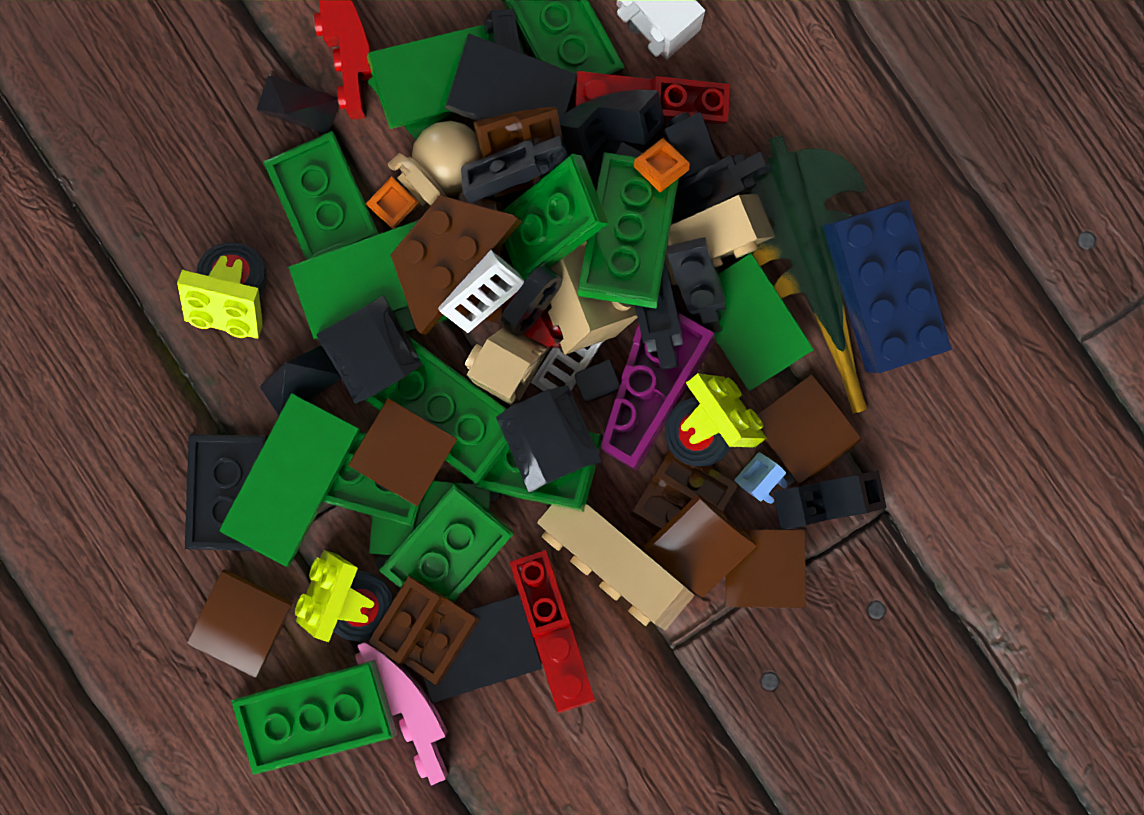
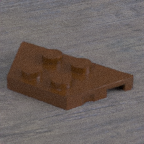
M441 195L435 200L390 254L415 327L420 334H427L444 315L439 311L438 307L490 250L496 253L522 223L523 220L520 217Z

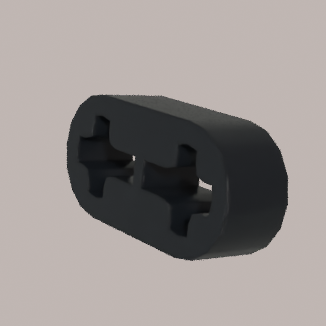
M547 265L536 268L528 276L504 310L501 322L516 336L526 333L537 322L560 289L562 278Z

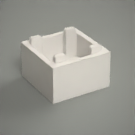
M617 0L616 3L620 8L617 11V15L622 21L628 22L631 20L650 41L648 45L650 52L655 57L661 54L666 60L701 30L705 14L704 8L696 0Z

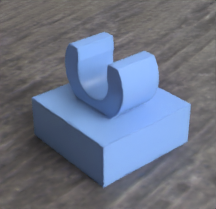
M760 452L755 455L734 479L742 489L760 502L764 500L770 504L774 502V499L769 495V492L775 485L779 484L784 489L788 486L787 481L783 478L786 472L777 463Z

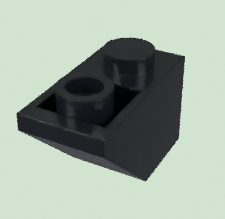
M685 112L667 122L669 127L664 129L663 138L690 163L689 171L679 178V182L718 162L700 112L693 116H690L689 112Z

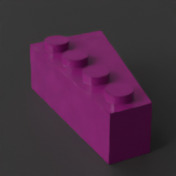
M680 313L684 345L675 347L679 367L661 369L657 351L648 352L647 345L642 340L639 325L637 326L631 352L621 377L620 388L600 448L606 454L637 472L665 427L669 414L677 406L687 390L686 382L696 375L716 341L712 331Z

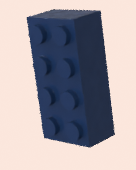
M908 200L891 203L822 225L866 372L882 373L952 350Z

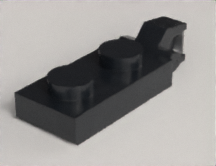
M561 136L535 144L530 139L462 166L463 194L468 203L490 197L499 191L517 184L526 183L532 178L545 174L557 167L570 156L569 150Z
M758 152L747 159L743 153L735 157L729 155L679 182L674 204V212L678 221L680 222L737 195H745L750 192L751 189L758 186L755 179L774 169L769 156L762 154V152Z
M706 237L667 246V256L687 311L690 312L692 318L701 316L703 326L713 333L721 332V315L719 311L726 310L725 292Z
M665 258L657 308L635 305L643 343L647 345L649 353L657 351L661 369L668 370L679 367L675 347L684 344L682 338L683 330Z

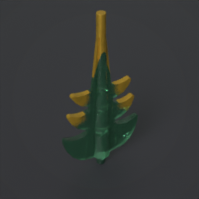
M783 135L771 138L768 141L773 154L770 161L774 169L755 179L758 186L751 189L745 195L758 194L767 218L772 219L775 225L772 228L775 237L757 244L758 249L753 254L761 266L776 259H789L793 267L776 281L774 287L781 298L792 294L805 293L842 377L852 413L867 410L856 374L840 283L822 226L853 216L838 210H826L825 201L842 192L864 193L866 185L856 168L840 155L825 149L815 148L788 152Z

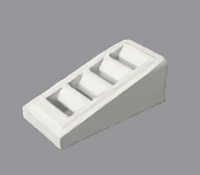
M490 250L438 309L469 333L513 296L525 281L519 272ZM495 274L502 278L498 284L491 279ZM483 284L491 289L488 295L479 289ZM471 294L481 300L478 306L467 299ZM459 304H462L471 311L467 318L455 309Z
M604 341L591 345L588 350L583 348L574 351L583 357L580 363L564 355L561 352L562 348H552L531 383L543 391L558 388V386L544 378L549 371L566 383L565 386L568 385L571 391L577 383L575 374L587 368ZM556 358L575 370L571 376L553 365Z

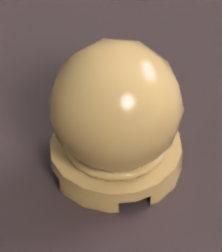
M446 121L435 123L423 130L414 143L412 158H406L403 154L398 153L388 162V166L393 171L398 168L402 171V174L397 179L422 206L426 203L431 206L440 195L448 198L459 197L460 192L463 193L462 166L480 160L482 157L476 132L465 124Z

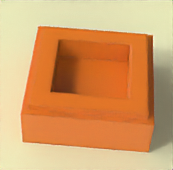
M664 138L634 160V168L659 192H662L689 171L690 163Z
M391 176L366 205L391 229H395L420 205V202Z

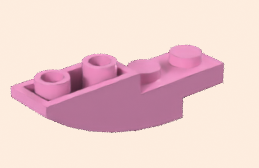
M369 640L357 645L360 650L359 653L355 654L358 664L371 660L376 661L391 715L394 716L399 713L403 715L404 719L399 720V725L407 742L413 740L418 752V755L414 756V762L421 778L428 777L431 785L446 780L448 772L435 741L444 738L448 731L435 705L431 703L429 695L403 664H398L369 644Z

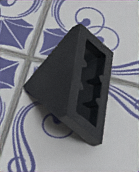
M268 75L256 110L326 134L331 130L339 103L338 98Z
M321 345L284 363L260 388L280 416L291 393L309 401L342 378Z

